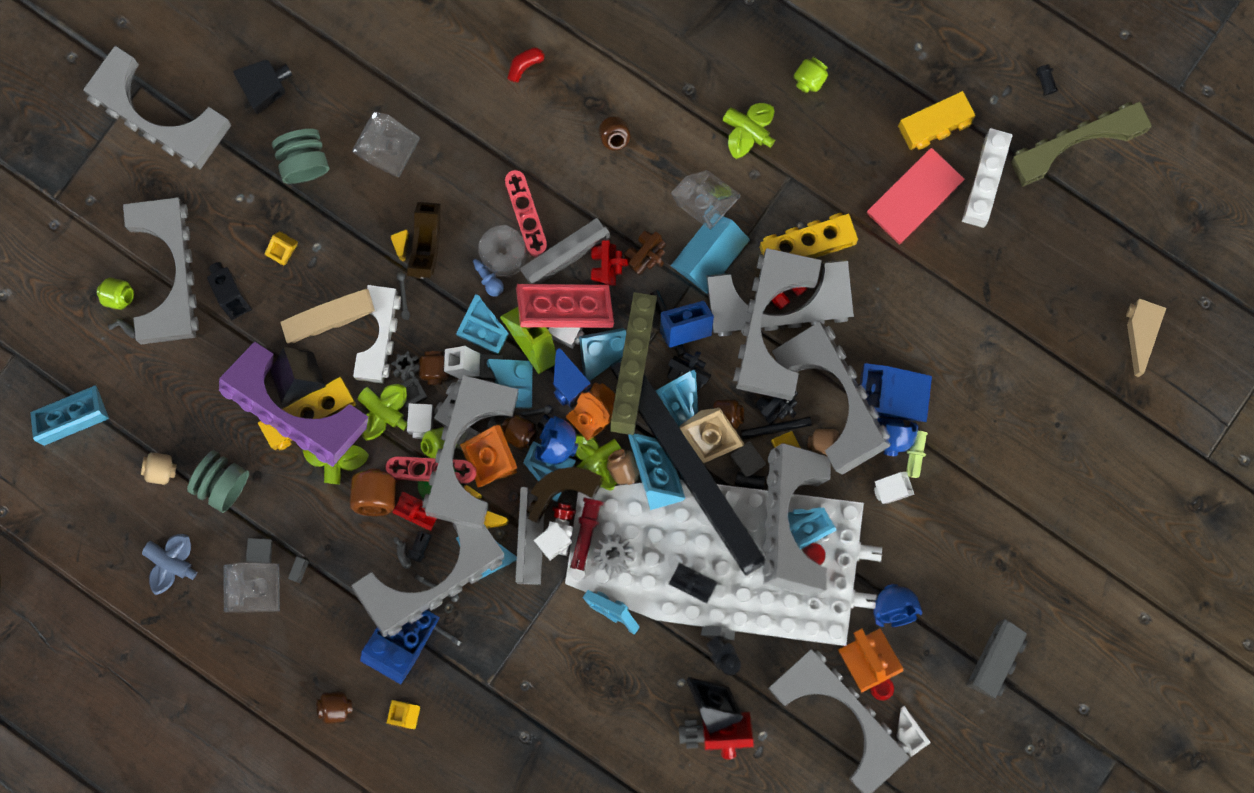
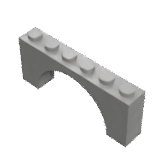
M114 46L83 89L89 96L87 100L96 107H99L101 104L107 108L105 112L115 119L120 117L125 120L124 124L131 130L136 132L139 129L144 133L143 137L151 143L159 142L163 145L162 150L171 156L177 154L181 157L180 161L192 169L195 166L201 169L231 127L228 119L208 107L198 118L180 126L165 127L144 120L134 109L130 92L131 81L139 64L132 56Z
M179 198L123 204L125 227L130 232L149 233L162 239L169 246L176 265L174 285L166 300L152 312L134 317L136 341L140 344L196 338L199 322L198 318L194 317L193 309L197 307L195 294H192L191 285L195 284L194 274L192 271L190 272L189 263H192L191 249L187 247V240H190V231L188 226L185 227V218H188L186 204H183Z
M766 248L764 255H759L757 268L761 269L760 275L754 278L752 291H756L755 299H750L747 313L751 314L750 322H745L743 336H747L745 345H740L738 358L742 359L740 368L736 367L733 381H737L736 389L786 400L793 399L799 373L781 366L767 351L761 335L762 314L769 302L784 291L799 287L815 288L822 260Z
M843 259L822 262L821 280L813 296L799 308L787 313L769 314L763 312L761 328L764 327L765 331L778 330L779 325H788V328L802 327L804 322H811V325H815L818 322L825 324V320L834 319V323L847 322L848 317H854L848 261ZM731 274L706 276L710 311L714 315L713 333H718V336L732 335V331L741 330L743 334L745 322H750L751 314L747 313L749 305L736 292Z
M818 322L774 349L772 353L777 362L790 371L822 369L836 375L843 384L849 401L847 423L837 441L825 450L835 471L843 475L890 447L891 445L888 441L890 434L885 426H880L877 421L879 414L873 405L869 406L866 400L868 394L862 385L858 386L855 380L858 377L851 365L847 366L844 360L847 356L842 347L835 344L833 339L836 336L830 326L826 327Z
M463 375L462 381H457L454 395H457L455 404L451 403L448 417L451 418L449 427H444L441 440H445L443 449H438L435 459V462L438 463L437 471H432L429 480V485L432 486L430 495H425L422 508L426 509L427 516L482 530L488 503L470 495L459 483L453 469L455 447L462 434L477 421L498 415L513 417L519 392L516 388Z
M782 443L772 449L768 456L770 464L767 478L768 497L766 500L764 584L815 597L826 591L827 568L813 562L798 547L789 527L788 506L791 496L798 486H819L830 480L831 462L828 456Z
M453 522V527L460 540L459 558L451 574L432 589L417 593L396 591L381 583L372 572L351 585L354 593L383 637L388 634L390 637L402 630V625L408 621L410 623L417 621L422 617V612L428 608L430 610L437 608L443 603L442 599L448 595L451 597L457 595L463 590V585L468 582L471 584L482 578L483 572L489 568L491 571L495 570L503 563L504 552L484 524L481 530Z
M811 649L775 681L768 690L783 706H786L796 698L810 694L830 696L847 705L859 720L864 736L862 759L856 771L849 779L861 793H872L910 758L906 754L909 750L900 740L897 742L893 740L890 736L892 731L884 722L879 724L873 718L876 715L875 712L867 704L863 706L857 700L860 697L851 686L846 688L841 682L843 677L834 668L830 670L824 664L827 661L826 658L818 650L814 653Z

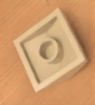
M720 408L701 410L679 426L703 463L744 446V442Z

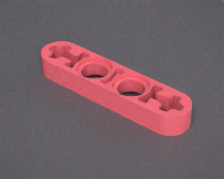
M514 170L505 177L506 188L527 251L530 255L538 257L547 251V242L526 178L522 172ZM512 177H516L518 180L522 179L519 182V187L521 191L526 189V192H516L514 184H509L512 182ZM521 197L529 200V205L525 209H520L516 206V201ZM530 218L534 219L536 227L533 230H526L523 227L524 221ZM536 234L538 243H543V245L540 246V251H536L535 248H530L534 244L531 237L532 235Z
M396 456L387 461L386 472L391 474L396 480L429 482L432 471H437L438 463L435 462V458ZM453 459V466L457 471H464L465 467L469 470V473H465L464 477L459 472H454L459 483L466 484L472 482L476 477L475 467L469 461ZM399 463L402 467L408 468V472L405 469H398L396 473L393 467H397ZM418 464L425 465V471L421 475H415L414 469Z

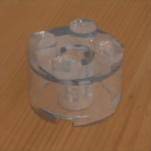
M507 225L496 226L486 231L479 241L478 251L484 267L491 274L509 277L519 272L520 268L524 266L526 247L522 236L515 229ZM499 249H506L507 253L503 255L499 253Z

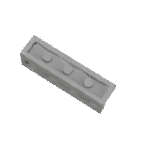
M596 218L521 267L520 271L529 284H542L589 253L592 247L601 245L602 241L609 240L610 233Z
M521 487L516 583L541 585L543 552L534 540L544 532L545 513L539 524L528 519L530 514L527 513L531 502L533 500L537 501L538 497L531 494L532 490L528 489V487Z

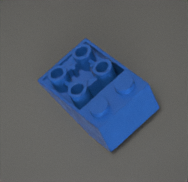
M864 363L861 370L860 385L864 387L868 394L866 400L869 406H874L879 417L927 423L932 376L889 366Z
M425 610L422 612L420 619L413 623L408 621L401 626L402 630L391 637L389 634L383 637L377 628L363 648L360 661L395 682L402 684L440 617Z

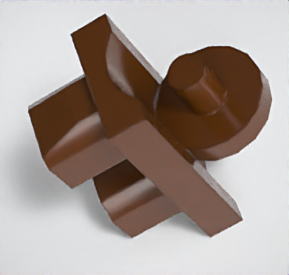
M643 231L638 239L639 243L643 245L642 248L637 251L631 247L624 254L634 272L639 276L646 268L651 270L655 264L659 267L664 265L660 258L665 254V251L662 249L666 246V243L656 231L654 234Z

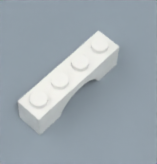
M989 129L985 137L977 174L962 222L982 228L988 223L1013 134Z
M368 285L367 289L375 309L370 314L378 321L379 335L371 348L357 353L353 377L359 381L384 384L385 378H388L390 374V364H387L388 355L393 353L394 341H391L392 332H396L397 319L394 316L395 310L400 308L401 296H398V292L394 288Z

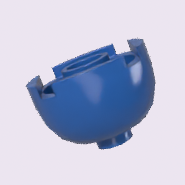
M557 416L550 418L539 438L542 439L541 447L536 445L535 459L547 464H561L569 456L573 457L578 449V444L575 443L576 433L571 424Z
M877 418L880 426L884 425L890 434L888 441L891 446L884 450V455L898 456V452H905L913 446L918 432L917 424L910 422V425L906 426L903 420Z
M897 584L886 586L885 590L880 592L874 601L876 605L873 613L876 625L880 627H885L884 623H891L892 627L906 625L917 620L916 615L918 613L922 615L917 595L912 590Z

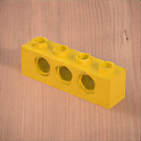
M837 213L830 216L827 221L821 222L816 220L808 223L806 228L800 230L798 227L786 230L784 235L778 237L776 234L769 235L763 238V242H760V250L762 255H764L766 248L781 251L780 245L789 244L792 248V251L789 253L816 258L856 245L858 238L850 215ZM828 229L833 230L836 237L828 239L825 237L824 231ZM811 237L814 244L806 246L802 243L801 239Z
M339 377L326 384V387L308 394L282 410L300 418H303L306 411L313 410V419H320L337 414L349 404L352 406L357 404L344 380ZM327 399L335 400V405L332 409H324V402ZM261 421L258 422L270 447L274 450L279 449L280 451L292 444V439L282 436L271 425H266Z

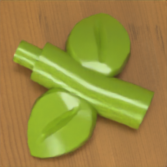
M757 103L749 108L746 115L732 107L726 112L723 121L735 127L728 137L729 150L735 159L746 155L752 149L754 141L760 146L765 144L770 148L772 147L775 140L769 136L770 132L763 127L771 123L774 116V107L765 103Z
M393 384L385 387L380 398L368 387L360 393L357 400L369 410L366 414L368 416L367 429L362 433L366 441L379 437L386 430L387 424L393 428L398 426L403 431L407 428V422L403 419L404 415L398 411L404 406L407 398V391L404 385Z
M582 434L576 435L575 443L578 444V449L575 456L582 460L576 467L587 469L604 477L605 479L600 487L612 491L617 483L607 470L608 457L614 451L622 448L615 439L599 447L594 437L587 441Z
M352 445L332 467L328 463L319 461L316 455L310 451L303 450L304 457L311 465L315 467L324 466V483L340 485L341 468L348 471L357 470L369 457V454L363 448Z

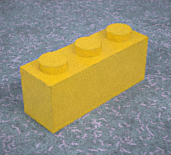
M962 91L900 120L898 127L909 149L917 148L921 150L930 145V141L936 138L942 140L950 136V132L957 128L959 131L972 125L971 122L975 114Z

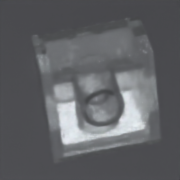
M373 111L352 152L366 162L399 178L420 137L388 114Z
M708 170L686 176L671 192L680 208L710 230L741 197L740 193Z
M234 563L224 565L225 613L280 611L279 564Z

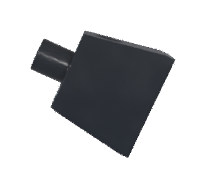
M263 60L233 71L256 114L261 113L286 93L281 81L292 76L286 63L273 69L269 60Z
M221 262L212 264L209 267L211 275L207 277V280L220 307L228 317L234 320L251 311L252 308L228 267L224 268Z

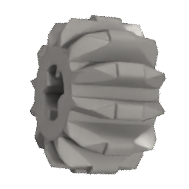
M609 534L607 535L608 543H605L602 539L598 541L603 546L602 549L594 548L596 553L601 554L594 557V561H602L598 568L603 570L607 566V574L611 575L613 568H615L616 574L619 575L621 574L620 566L625 570L629 569L625 561H634L633 557L627 556V554L634 552V549L632 547L626 548L629 544L628 539H625L620 544L621 535H617L613 542V538ZM618 549L619 558L615 557L613 561L610 560L611 557L608 553Z

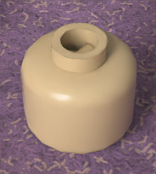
M151 452L148 457L143 458L141 475L144 476L146 482L165 485L168 483L169 478L175 477L177 464H172V457L170 455Z

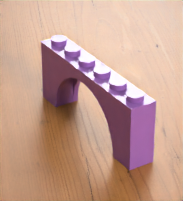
M254 342L219 378V391L225 398L232 399L238 403L244 411L253 413L262 423L271 425L282 436L289 437L295 441L301 449L310 451L316 455L319 461L328 463L333 467L367 429L368 416L350 404L337 414L320 419L300 418L283 411L270 399L264 385L265 377L273 366V353Z

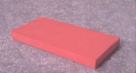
M931 147L867 211V214L900 245L965 179Z
M517 284L516 292L520 327L613 328L614 318L609 285Z

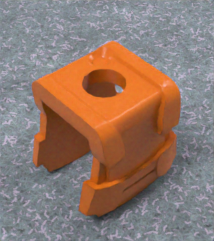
M594 383L589 392L581 393L575 409L569 412L565 418L589 441L601 433L611 422L616 394L603 383Z

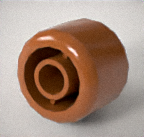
M375 468L356 473L351 481L350 508L355 513L364 516L375 517L390 514L395 507V478L391 474Z

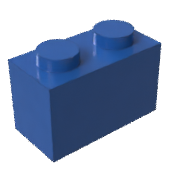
M705 301L661 312L660 334L669 348L712 336L714 315Z

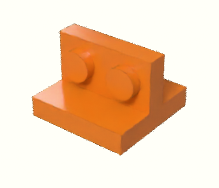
M495 425L460 444L466 460L476 469L474 480L477 487H483L496 479L510 477L517 473L516 469L518 467L500 425Z
M881 628L868 635H865L864 631L860 629L854 632V642L838 649L841 658L861 693L904 671Z

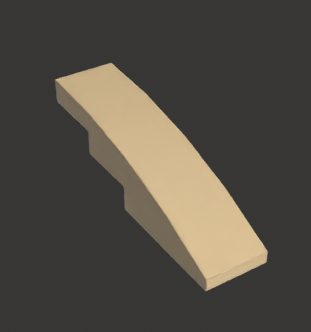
M364 289L316 306L280 323L287 344H293L308 336H316L331 328L344 326L374 312L375 309L369 290Z

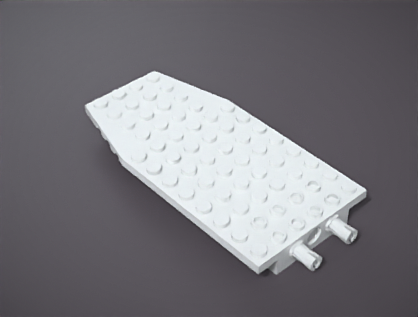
M680 480L685 499L681 502L653 510L649 508L642 483L614 486L612 491L606 490L603 487L599 488L594 500L602 501L604 505L600 507L598 515L599 525H597V528L594 527L584 568L585 571L570 568L581 525L578 518L581 517L585 502H583V497L590 498L578 491L565 584L587 592V590L594 593L600 591L607 595L610 601L615 603L618 600L624 603L629 610L656 621L700 627L719 626L737 632L846 646L851 608L858 606L875 609L876 602H868L866 600L875 601L877 594L859 593L853 589L856 562L859 559L881 562L882 556L878 555L882 554V547L861 545V542H859L864 503L792 494L788 512H794L793 509L811 510L812 508H824L836 528V531L814 542L821 545L826 552L825 561L820 566L827 568V581L825 592L815 597H810L765 585L763 566L745 576L683 480ZM717 484L765 558L764 544L766 541L765 522L767 519L766 500L768 491ZM609 534L612 536L613 542L617 535H621L620 544L625 539H628L629 544L626 548L632 547L634 549V552L627 554V556L633 557L634 561H625L629 569L625 570L620 566L621 574L619 575L616 574L615 568H613L611 575L607 574V566L600 570L598 566L602 561H594V557L601 555L596 553L594 548L602 549L603 546L598 541L602 539L605 543H608L607 535ZM618 549L608 553L611 557L610 560L613 561L615 557L619 558ZM679 563L718 582L708 604L668 584Z

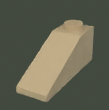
M1138 299L1134 304L1131 303L1126 317H1129L1127 327L1134 375L1140 377L1145 372L1166 310L1165 307L1142 299Z

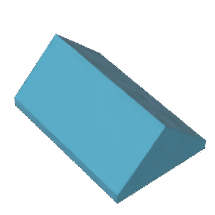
M713 212L671 264V267L708 294L706 276L724 274L750 239L733 220Z
M96 385L30 412L33 439L44 446L109 419Z
M635 433L634 435H628L650 510L683 501L685 495L678 473L657 440Z

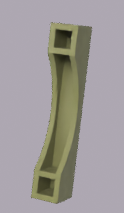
M1140 101L1135 104L1128 102L1120 106L1117 112H1105L1098 116V120L1092 123L1090 120L1079 124L1076 130L1071 132L1069 129L1058 133L1056 135L1057 138L1051 141L1047 138L1036 143L1035 148L1030 150L1023 148L1017 151L1010 163L1022 187L1042 179L1055 158L1076 143L1095 138H1115L1128 141L1148 132L1152 125Z
M635 292L633 294L610 432L634 435L657 296Z

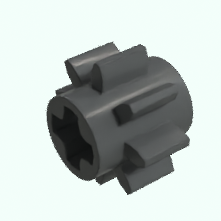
M409 351L406 352V355L400 356L397 354L396 362H391L393 368L396 369L393 372L395 377L401 375L404 382L410 378L415 380V375L420 368L419 365H416L419 363L418 357L414 356L411 358Z
M696 719L685 720V725H679L680 744L686 743V748H698V743L704 742L703 724H697Z

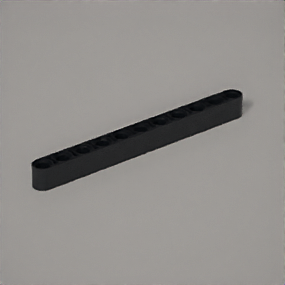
M622 358L610 365L617 380L619 378ZM644 375L638 408L640 416L745 576L764 566L765 558Z

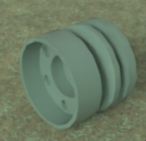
M295 130L273 140L272 147L276 152L275 157L277 160L282 161L278 168L284 183H302L316 179L328 172L329 166L324 152H320L323 145L319 140L318 130Z
M212 450L196 467L189 481L187 492L192 495L197 494V498L200 500H204L210 495L208 504L224 513L233 505L242 492L249 477V471L236 463L231 464L227 468L228 458L225 456L220 458V454Z

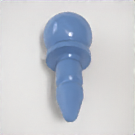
M474 259L475 269L483 279L481 283L486 285V292L490 296H499L504 290L503 282L496 278L495 273L490 274L482 262Z

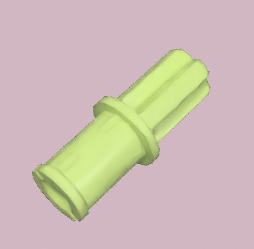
M918 431L915 443L910 448V451H907V454H909L906 469L908 477L919 478L922 459L926 456L924 448L927 432Z

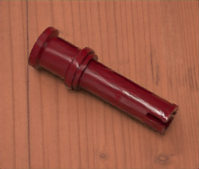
M583 497V502H585L581 517L578 518L581 525L570 568L585 571L584 568L594 527L597 528V525H599L598 515L600 507L604 505L602 501Z

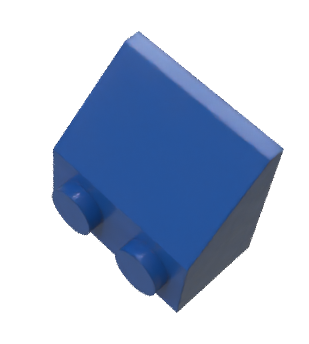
M560 348L557 349L553 383L555 387L554 394L562 406L567 404L572 408L577 404V400L582 392L590 391L591 383Z

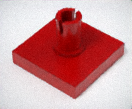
M741 712L743 716L741 721L709 734L702 719L705 750L721 749L722 758L733 759L736 757L735 748L754 747L750 712Z

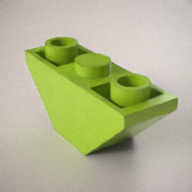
M518 307L500 317L538 374L555 366L556 351L551 333L546 327H520Z

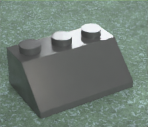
M1006 619L998 621L966 686L992 699L996 698L997 695L1001 696L1007 685L1004 683L1007 674L1011 675L1017 665V662L1014 661L1017 653H1022L1028 641L1025 640L1027 633Z

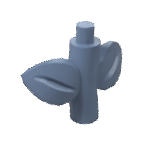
M185 534L171 536L167 540L165 550L151 540L144 547L142 555L156 564L149 575L150 588L155 595L168 590L175 581V575L181 578L186 576L191 580L196 577L197 571L191 568L190 563L184 561L191 551L189 536Z

